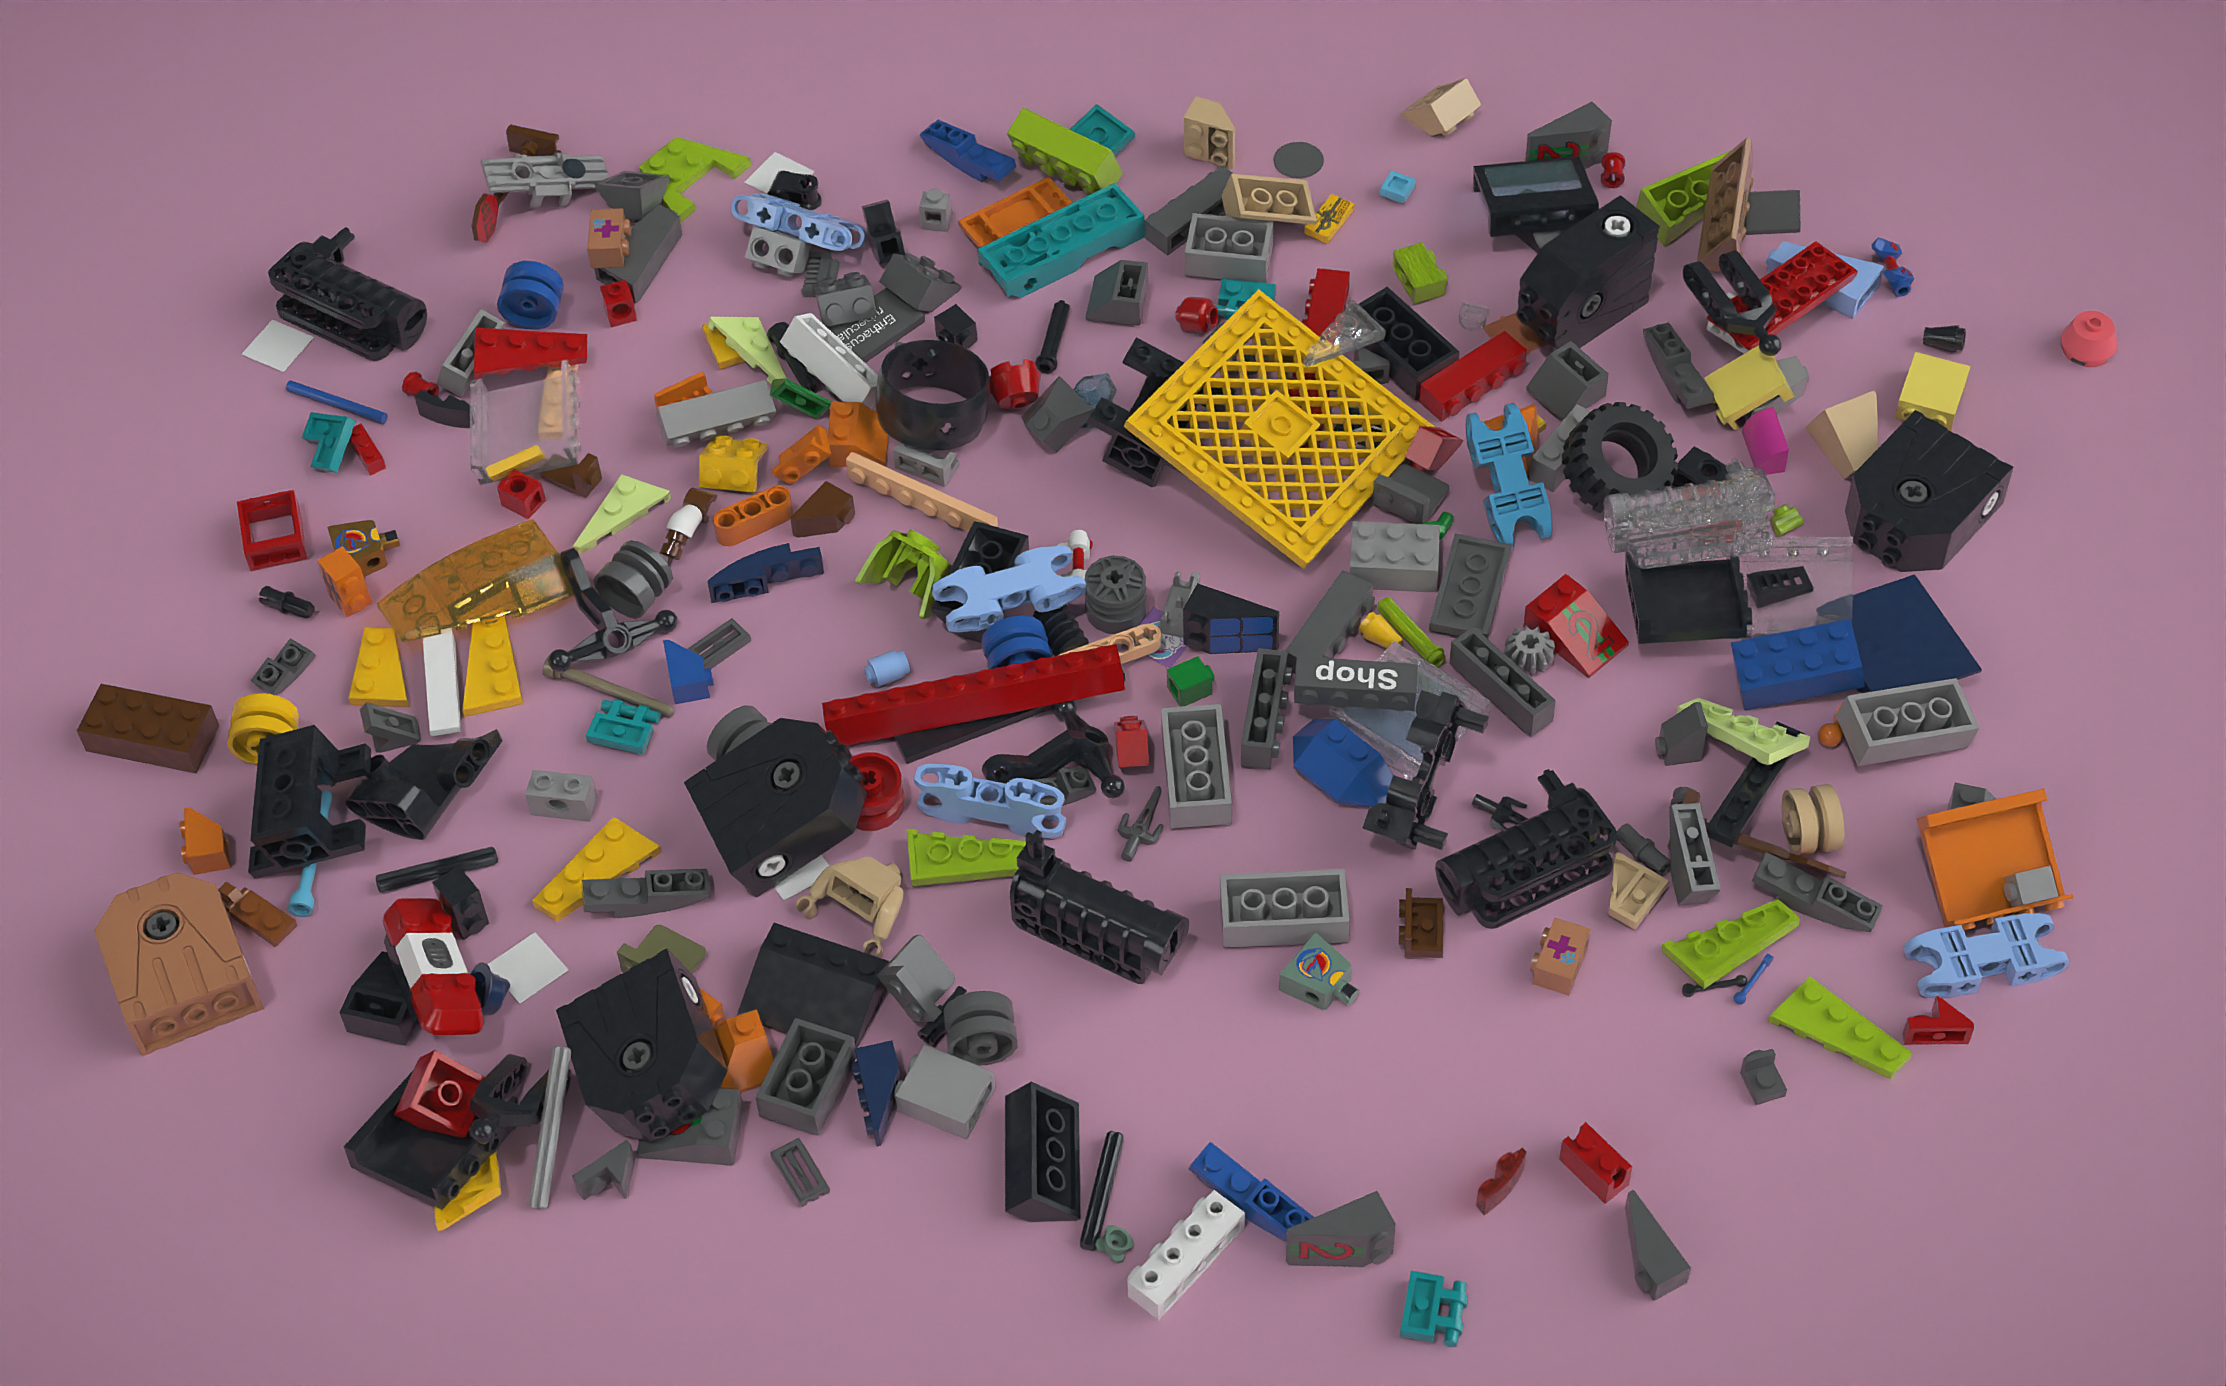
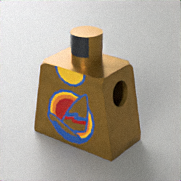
M371 519L327 527L334 550L343 546L361 567L363 577L386 568L388 563L384 551L400 546L396 530L378 534L375 522Z

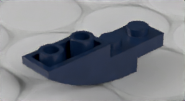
M787 543L757 551L731 563L707 581L711 603L726 602L732 599L769 593L767 585L769 583L823 574L824 569L820 547L791 552L790 544Z

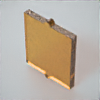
M1517 312L1507 317L1501 316L1499 320L1483 326V330L1490 339L1505 330L1527 349V355H1530L1531 351L1546 346L1548 343L1543 341L1530 327L1522 324L1518 317H1516Z

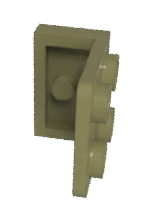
M658 924L652 928L637 949L623 943L617 951L620 969L625 973L633 966L654 957L657 953L667 948L693 974L707 953L702 945Z

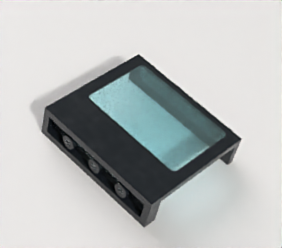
M1579 156L1473 166V191L1482 193L1489 212L1488 232L1490 237L1568 230L1599 209L1598 199Z

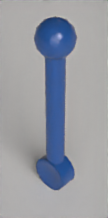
M1766 954L1761 965L1741 992H1737L1734 995L1733 999L1736 1004L1741 1005L1745 1003L1746 994L1765 968L1771 964L1774 956Z

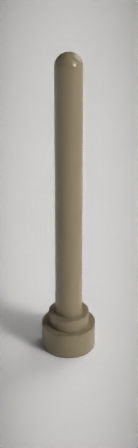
M549 656L544 662L542 673L546 677L554 680L565 677L635 705L649 706L651 710L658 711L666 717L674 714V708L671 705L578 669L569 667L565 672H556L549 666Z

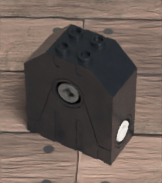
M1621 195L1613 199L1604 207H1601L1542 246L1520 278L1516 317H1518L1522 324L1527 325L1536 332L1543 341H1547L1556 349L1570 341L1579 348L1583 347L1649 302V291L1651 290L1652 283L1651 275L1654 269V255L1657 249V234L1659 233L1660 226Z
M1915 410L1853 474L1845 508L1852 543L1863 551H1868L1879 558L1886 565L1893 566V568L1900 572L1942 570L2004 503L2014 467Z
M786 718L777 719L705 767L706 770L702 769L684 781L730 874L756 897L778 884L777 881L781 882L855 832L867 795L861 783L865 780L862 772L856 765L852 766L850 759L853 756L843 742H839L832 730L826 732L818 723Z
M667 948L657 953L654 957L633 966L627 972L606 981L598 988L579 996L571 1003L556 1009L567 1047L571 1049L570 1057L585 1105L616 1133L654 1142L657 1139L666 1137L670 1132L686 1123L695 1121L699 1116L709 1111L728 1070L697 980Z

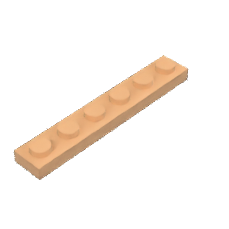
M851 452L846 458L848 478H851L855 483L864 484L882 495L886 494L899 500L904 505L915 507L928 516L937 517L952 527H959L968 532L974 521L998 527L997 517L854 452Z

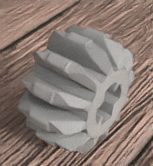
M1525 625L1523 631L1515 628L1512 635L1508 636L1505 641L1506 648L1504 649V654L1520 669L1529 671L1532 676L1536 670L1544 673L1547 665H1551V662H1553L1554 641L1550 640L1549 632L1540 633L1539 626L1534 630H1530Z

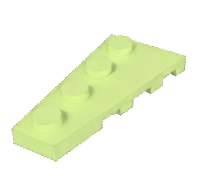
M1696 698L1679 705L1677 709L1678 714L1694 702H1701L1708 725L1707 733L1714 739L1733 746L1735 750L1754 757L1762 764H1773L1809 747L1810 736L1800 733L1797 737L1786 734L1787 728L1774 725L1772 728L1758 724V718L1750 715L1734 716L1732 715V709L1701 698Z

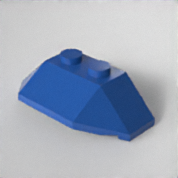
M1313 719L1293 736L1294 769L1335 802L1358 807H1373L1379 803L1387 804V792L1393 777L1391 770L1377 750L1337 719Z

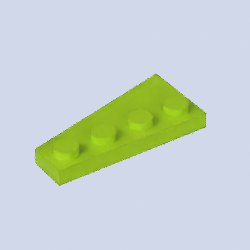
M907 829L912 887L1014 876L1018 870L1017 856L1026 845V841L994 837L991 840L976 839L974 835L963 834V838L945 836V832L932 831L931 835L918 833L915 829Z
M1777 899L1743 912L1742 917L1733 921L1725 919L1715 923V927L1701 933L1698 930L1686 934V939L1675 943L1672 940L1662 943V952L1705 989L1800 925V917Z
M1811 976L1769 1017V1023L1778 1027L1780 1024L1794 1030L1793 1034L1805 1040L1809 1037L1824 1044L1825 1049L1833 1053L1838 1051L1852 1057V1062L1888 1079H1891L1911 1059V1051Z

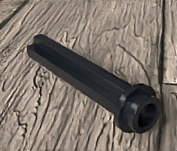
M1064 300L1054 304L1042 351L1035 361L1037 369L1044 374L1052 373L1058 365L1056 358L1070 310V305L1065 303Z

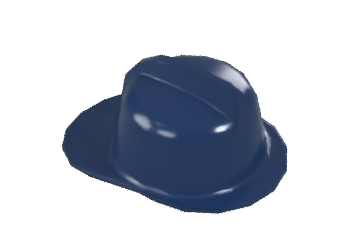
M480 962L470 974L475 978V992L480 1002L483 1016L493 1015L501 1008L510 988V982L492 973L487 963Z

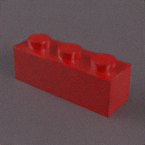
M362 423L354 426L349 443L369 475L371 476L386 469L382 455Z

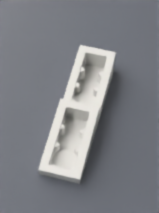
M452 627L424 631L422 636L430 735L438 736L461 732L456 643Z

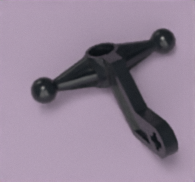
M570 548L560 553L561 563L577 605L598 631L591 634L568 652L562 649H556L551 652L548 663L552 670L565 672L569 669L572 662L605 660L632 650L658 630L667 633L676 628L678 619L676 614L670 610H661L654 620L629 621L617 624L612 609L591 586L578 552L574 548ZM609 634H614L618 638L619 644L617 648L609 644Z
M1074 701L1058 703L1053 706L1054 714L1059 719L1065 720L1066 731L1028 756L997 754L987 759L982 766V773L986 780L1007 784L1015 778L1029 780L1048 778L1069 763L1075 762L1077 765L1087 768L1102 781L1101 790L1106 797L1111 799L1118 798L1123 794L1125 788L1124 781L1112 773L1106 747L1108 743L1107 736L1100 729L1087 724L1076 714L1077 707Z

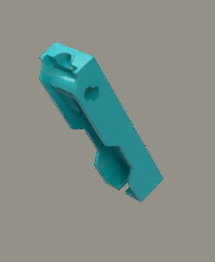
M1113 183L978 248V262L980 266H984L985 269H989L993 273L997 283L1005 290L1006 297L1013 295L1023 298L1076 272L1085 259L1111 246L1123 249L1145 238L1144 214L1120 187ZM1028 282L1031 286L1025 288L1024 285Z

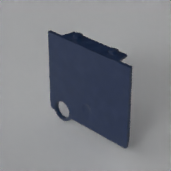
M1915 574L1833 601L1816 609L1818 616L1816 617L1815 626L1820 625V620L1827 616H1834L1840 620L1851 619L1865 685L1863 688L1856 689L1858 692L1867 693L1954 678L1959 680L1982 671L1977 661Z

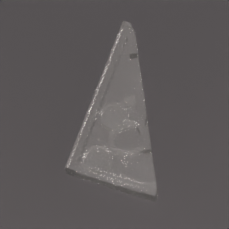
M1352 299L1348 302L1345 311L1342 314L1339 313L1335 318V322L1331 323L1321 334L1320 341L1310 347L1308 354L1305 355L1303 364L1309 367L1384 340L1386 331Z

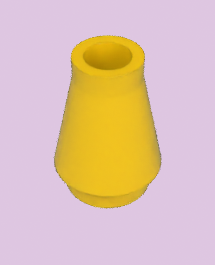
M1374 612L1367 615L1358 629L1363 634V638L1388 649L1392 653L1400 647L1404 640L1381 614L1376 615Z

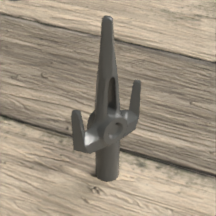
M1160 786L1155 787L1135 824L1131 827H1126L1129 814L1125 813L1122 817L1117 831L1122 837L1128 839L1121 854V858L1125 861H1132L1140 843L1146 845L1155 843L1162 831L1163 824H1159L1153 834L1147 831L1161 790ZM1148 811L1149 813L1147 815L1145 823L1142 824L1141 821L1145 813Z

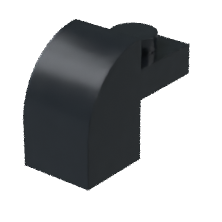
M886 199L861 206L867 228V238L876 261L883 264L889 262L894 253L905 255L900 231L895 227L890 202Z

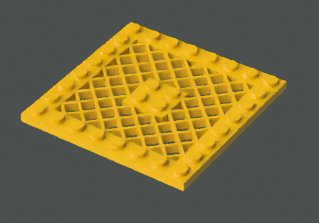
M1259 289L1126 420L1124 425L1127 430L1303 569L1308 566L1373 496L1374 480L1378 475L1381 474L1389 478L1407 459L1405 455L1419 426L1434 427ZM1252 339L1253 345H1246ZM1260 339H1271L1272 346L1261 345ZM1236 355L1237 362L1230 361ZM1244 355H1255L1256 362H1245ZM1263 355H1274L1275 362H1264ZM1282 356H1293L1294 363H1283ZM1220 371L1221 378H1213ZM1227 371H1239L1240 378H1228ZM1247 372H1258L1259 379H1248ZM1266 372H1277L1278 379H1267ZM1285 372L1296 373L1297 380H1286ZM1304 373H1315L1316 380H1305ZM1211 387L1222 388L1223 395H1212ZM1203 388L1204 395L1197 394ZM1230 388H1242L1243 395H1231ZM1249 388L1261 389L1262 396H1251ZM1269 389H1280V392H1279L1278 390H1275V391L1270 395V394H1269ZM1288 389H1299L1300 397H1290ZM1307 390H1318L1319 397H1308ZM1326 390H1337L1338 398L1327 397ZM1194 404H1206L1207 412L1195 411ZM1185 405H1187V411H1180ZM1214 405H1225L1226 412H1215ZM1233 405H1244L1246 413L1234 412ZM1252 405H1260V407L1255 412H1253ZM1310 407H1321L1322 414H1311ZM1329 407H1340L1341 415L1330 414ZM1348 407L1359 408L1360 415H1349ZM1178 421H1189L1190 429L1179 428ZM1197 421H1209L1210 429H1198ZM1217 422H1228L1229 429H1218ZM1236 422H1244L1241 430L1237 429ZM1321 424H1324L1325 431H1318ZM1332 424H1343L1344 432L1333 431ZM1351 424L1362 425L1363 432H1353ZM1370 425H1381L1382 432H1372ZM1200 438L1212 439L1213 446H1201ZM1219 439H1231L1232 447L1220 446ZM1239 439H1250L1251 447H1240ZM1308 441L1309 448H1301ZM1316 441H1327L1328 448H1317ZM1335 441H1346L1348 449H1337ZM1354 441L1365 442L1366 449H1356ZM1374 442H1381L1375 449ZM1222 456H1234L1235 464H1223ZM1242 456L1253 457L1254 464H1243ZM1261 457H1273L1274 465L1262 464ZM1300 457L1311 458L1312 465H1301ZM1292 458L1293 465H1282V462L1286 464ZM1319 458H1330L1332 466L1320 465ZM1339 458H1349L1351 466H1340ZM1358 458L1365 459L1359 466ZM1245 474H1256L1257 482H1246ZM1264 474H1276L1277 482H1265ZM1284 474L1295 475L1296 482H1285ZM1303 475H1314L1316 483H1304ZM1322 475H1333L1335 483H1324ZM1342 475H1350L1343 483ZM1267 492H1279L1280 500L1268 499ZM1287 492H1298L1299 500H1288ZM1306 492H1317L1319 500H1307ZM1326 492H1334L1327 500ZM1290 509H1301L1302 517H1291ZM1309 510H1317L1314 513V515L1310 517Z

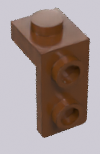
M590 453L579 464L554 455L540 471L541 478L585 498L602 480L598 457Z

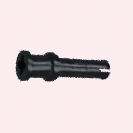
M786 322L774 324L767 331V337L776 345L778 356L787 361L802 387L809 390L808 387L810 386L812 391L816 393L820 389V384L814 375L810 374L806 366L797 358L792 357L780 343L789 324Z

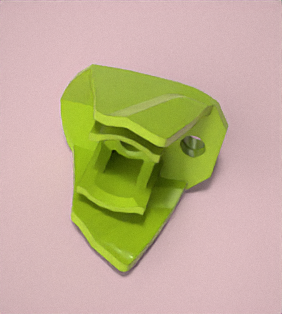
M912 529L907 534L892 530L887 538L877 543L855 582L864 584L889 581L898 586L906 571L917 566L918 577L909 592L923 600L919 617L927 619L933 616L931 608L935 599L932 595V585L946 577L952 565L938 552L940 547L925 536Z

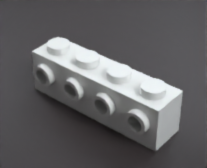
M812 313L794 316L780 341L788 353L805 365L810 374L821 380L825 384L826 389L837 395L843 402H861L872 409L875 405L878 375Z
M1215 1190L1207 1198H1200L1193 1207L1192 1214L1185 1221L1183 1219L1180 1220L1172 1229L1171 1236L1164 1243L1160 1242L1152 1249L1146 1263L1142 1267L1140 1265L1136 1266L1131 1271L1127 1279L1128 1297L1156 1319L1160 1320L1245 1228V1212Z

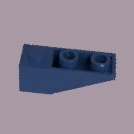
M893 1040L855 1048L857 1061L851 1062L854 1080H861L863 1088L857 1089L861 1108L867 1107L869 1116L864 1117L867 1135H874L876 1147L882 1145L896 1101L894 1091L901 1080Z

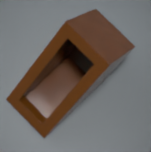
M825 481L790 517L793 536L800 538L838 532L854 518L853 496Z

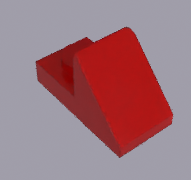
M1936 996L1931 1011L1932 1017L1927 1015L1908 1017L1903 1031L1904 1045L1969 1044L1974 1030V1023L1944 999Z

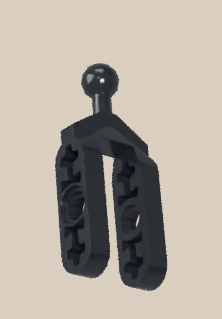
M1734 250L1721 254L1719 257V267L1723 276L1749 309V311L1739 314L1732 301L1701 261L1684 265L1683 278L1687 287L1717 326L1723 327L1726 332L1756 335L1759 339V349L1766 356H1774L1781 350V340L1776 335L1769 334L1766 331V327L1774 319L1777 309L1772 303L1769 291L1738 251Z
M509 1053L479 1083L475 1095L470 1099L469 1110L479 1117V1119L473 1121L469 1129L472 1140L478 1144L490 1142L496 1133V1126L537 1125L542 1119L549 1070L525 1094L519 1104L504 1101L522 1082L527 1067L525 1057ZM570 1069L568 1070L565 1094L567 1093L571 1081Z

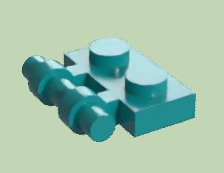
M1222 278L1218 305H1216L1218 316L1226 317V320H1228L1258 289L1274 301L1276 284Z
M603 700L600 709L601 711L608 712V714L595 713L586 733L587 742L644 755L654 732L653 725L647 722L659 723L661 713L651 710L649 706L645 705L635 707L626 705L625 701ZM623 716L631 717V718H633V720L627 719V718H622V717H623Z
M1411 1270L1400 1337L1433 1343L1435 1331H1441L1445 1334L1444 1345L1456 1347L1458 1336H1461L1464 1324L1461 1321L1462 1311L1467 1307L1468 1295L1465 1294L1467 1284L1458 1280L1454 1281L1452 1290L1442 1288L1444 1276ZM1440 1303L1449 1306L1448 1317L1438 1316Z

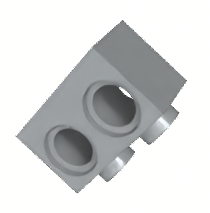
M753 226L745 258L754 260V266L769 269L772 266L778 268L777 273L793 277L794 273H804L811 243L777 230L771 231L759 226ZM765 242L769 246V251L766 255L763 252ZM789 250L793 253V259L790 263L787 260Z

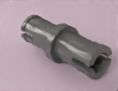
M1628 823L1618 829L1616 840L1625 845L1633 853V857L1637 861L1644 862L1660 876H1664L1671 869V860L1657 850L1655 843L1651 839H1645Z

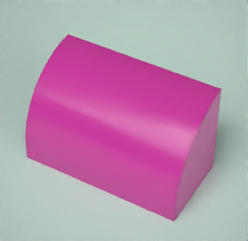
M1771 407L1751 416L1744 424L1742 435L1757 476L1785 472L1789 448L1775 409Z

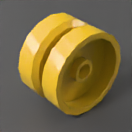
M266 693L249 694L239 698L234 702L231 713V726L227 740L229 751L238 759L257 765L260 739L298 728L299 713L297 707L289 700Z

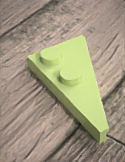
M621 474L574 543L573 548L579 555L584 551H589L597 546L596 541L608 533L613 536L631 525L634 520L649 514L648 509L658 502L667 503L671 499L670 491Z

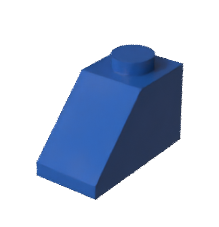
M663 640L675 704L710 698L708 686H712L714 683L711 668H704L703 658L671 640Z

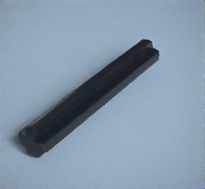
M491 846L378 874L375 880L379 892H385L440 878L457 866L465 872L493 865L498 862L495 848Z
M1109 1131L1106 1133L1080 1238V1247L1084 1250L1095 1251L1097 1249L1095 1243L1101 1235L1124 1141L1123 1134L1120 1132Z

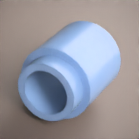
M892 650L868 659V666L864 667L868 682L870 684L875 683L877 687L900 680L905 677V674L910 673L908 660L902 650L898 652Z

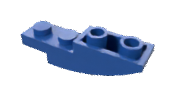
M938 119L920 133L921 139L939 156L980 182L987 178L999 182L1017 167L1014 158L978 144L974 134Z
M1211 1141L1189 1167L1192 1173L1245 1212L1247 1220L1286 1241L1288 1228L1314 1218L1267 1179L1258 1180Z

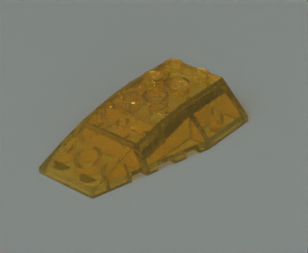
M530 519L475 541L428 566L378 601L377 607L401 642L439 635L441 630L454 627L457 631L467 629V624L484 621L485 624L497 622V618L511 615L512 619L522 617L574 596L563 569L558 551L534 519Z

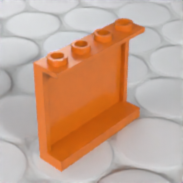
M2045 788L1916 818L1944 927L1962 925L1963 930L1976 928L1974 921L1985 919L1986 925L1993 924L1994 919L2004 917V914L2015 912V915L2035 913L2034 907L2043 905L2045 911L2064 907V900L2074 898L2073 894L2065 895L2041 805V802L2048 800ZM2051 866L2058 897L2012 907L2011 902L2007 900L2004 894V877Z

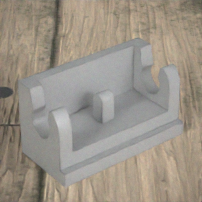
M901 442L893 449L896 469L943 487L947 485L960 466L959 460L955 459L957 454L954 452H950L945 458Z
M1180 571L1175 573L1173 585H1171L1158 627L1161 633L1183 637V608L1197 583L1200 584V573L1192 572L1189 582L1181 580Z

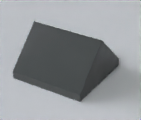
M1800 190L1749 192L1747 202L1750 203V209L1744 221L1746 235L1800 233Z

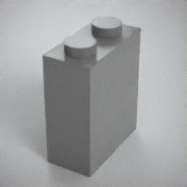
M924 1044L919 1055L915 1054L912 1057L908 1067L909 1073L905 1080H900L895 1088L894 1098H896L897 1110L899 1113L967 1140L995 1090L994 1072Z

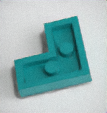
M310 413L301 438L311 443H319L311 463L312 468L318 471L337 473L347 443L351 437L355 420L348 416Z

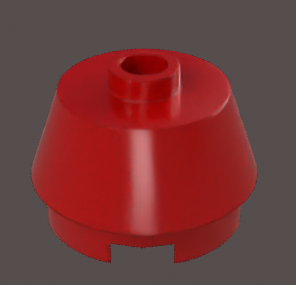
M1023 359V364L1012 366L1010 361H1006L990 369V393L1001 408L1021 409L1038 399L1041 373L1037 370L1034 361Z

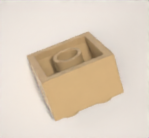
M1463 78L1435 87L1401 114L1405 119L1430 136L1440 133L1446 136L1457 129L1456 124L1458 122L1462 123L1475 115L1473 111L1480 107L1481 103L1467 78Z

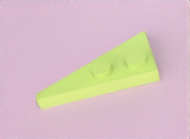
M710 317L707 324L711 330L718 329L727 337L725 343L736 350L739 356L755 369L759 366L768 374L767 381L770 384L774 379L786 378L759 317Z

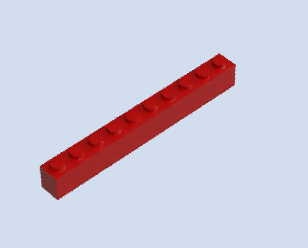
M1114 644L1049 658H1040L1019 664L1014 663L994 669H984L964 675H954L934 681H924L904 687H894L874 693H864L844 699H834L822 703L826 731L832 730L839 742H843L848 746L1126 689L1117 645Z

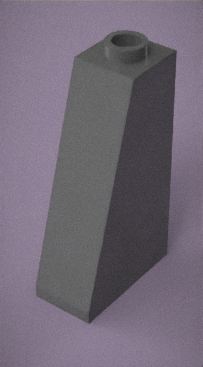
M660 204L631 228V235L626 236V239L629 241V256L624 258V267L594 268L596 279L605 285L627 280L633 302H639L682 236L678 214Z

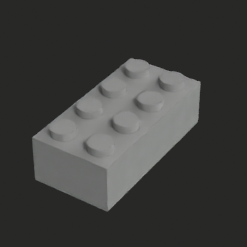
M1957 678L1846 696L1836 714L1857 766L1968 748L1980 729Z
M1221 704L1161 708V731L1171 828L1232 824V800Z
M1345 869L1220 875L1223 948L1306 944L1315 933L1328 943L1349 942L1350 920Z

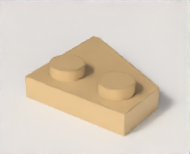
M1617 852L1614 859L1608 915L1636 930L1668 888L1669 880L1624 854Z

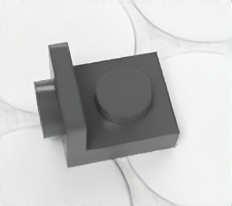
M1773 1049L1765 1051L1755 1050L1743 1059L1740 1074L1755 1105L1785 1097L1787 1093V1088L1774 1064L1776 1053Z

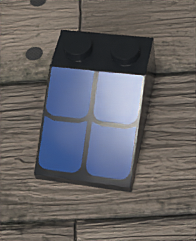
M1197 583L1183 608V645L1195 651H1203L1208 654L1257 652L1258 648L1277 650L1279 647V611Z

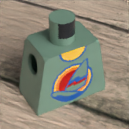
M1317 933L1310 938L1280 973V991L1321 1010L1327 1009L1336 998L1350 1006L1359 994V989L1349 984L1352 971L1350 962Z

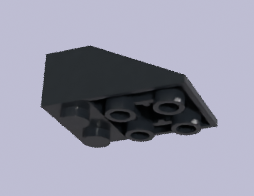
M382 951L351 986L339 1013L346 1031L349 1033L406 1046L415 1025L387 952Z

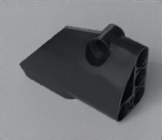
M495 729L477 738H460L455 743L438 745L412 744L390 762L384 755H375L371 757L370 774L365 775L367 779L360 780L346 799L345 804L353 813L384 830L403 837L424 840L459 790L469 787L502 743L501 735Z

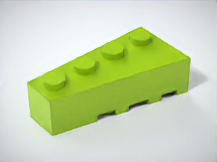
M1730 151L1641 188L1636 208L1660 226L1657 238L1663 247H1666L1704 217L1711 168Z

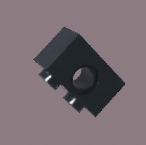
M1694 446L1678 462L1677 473L1674 475L1672 485L1686 494H1692V489H1694L1695 494L1707 496L1706 487H1709L1711 497L1721 498L1720 485L1728 484L1734 497L1739 491L1742 474L1715 459L1709 453ZM1725 487V499H1729L1728 492Z

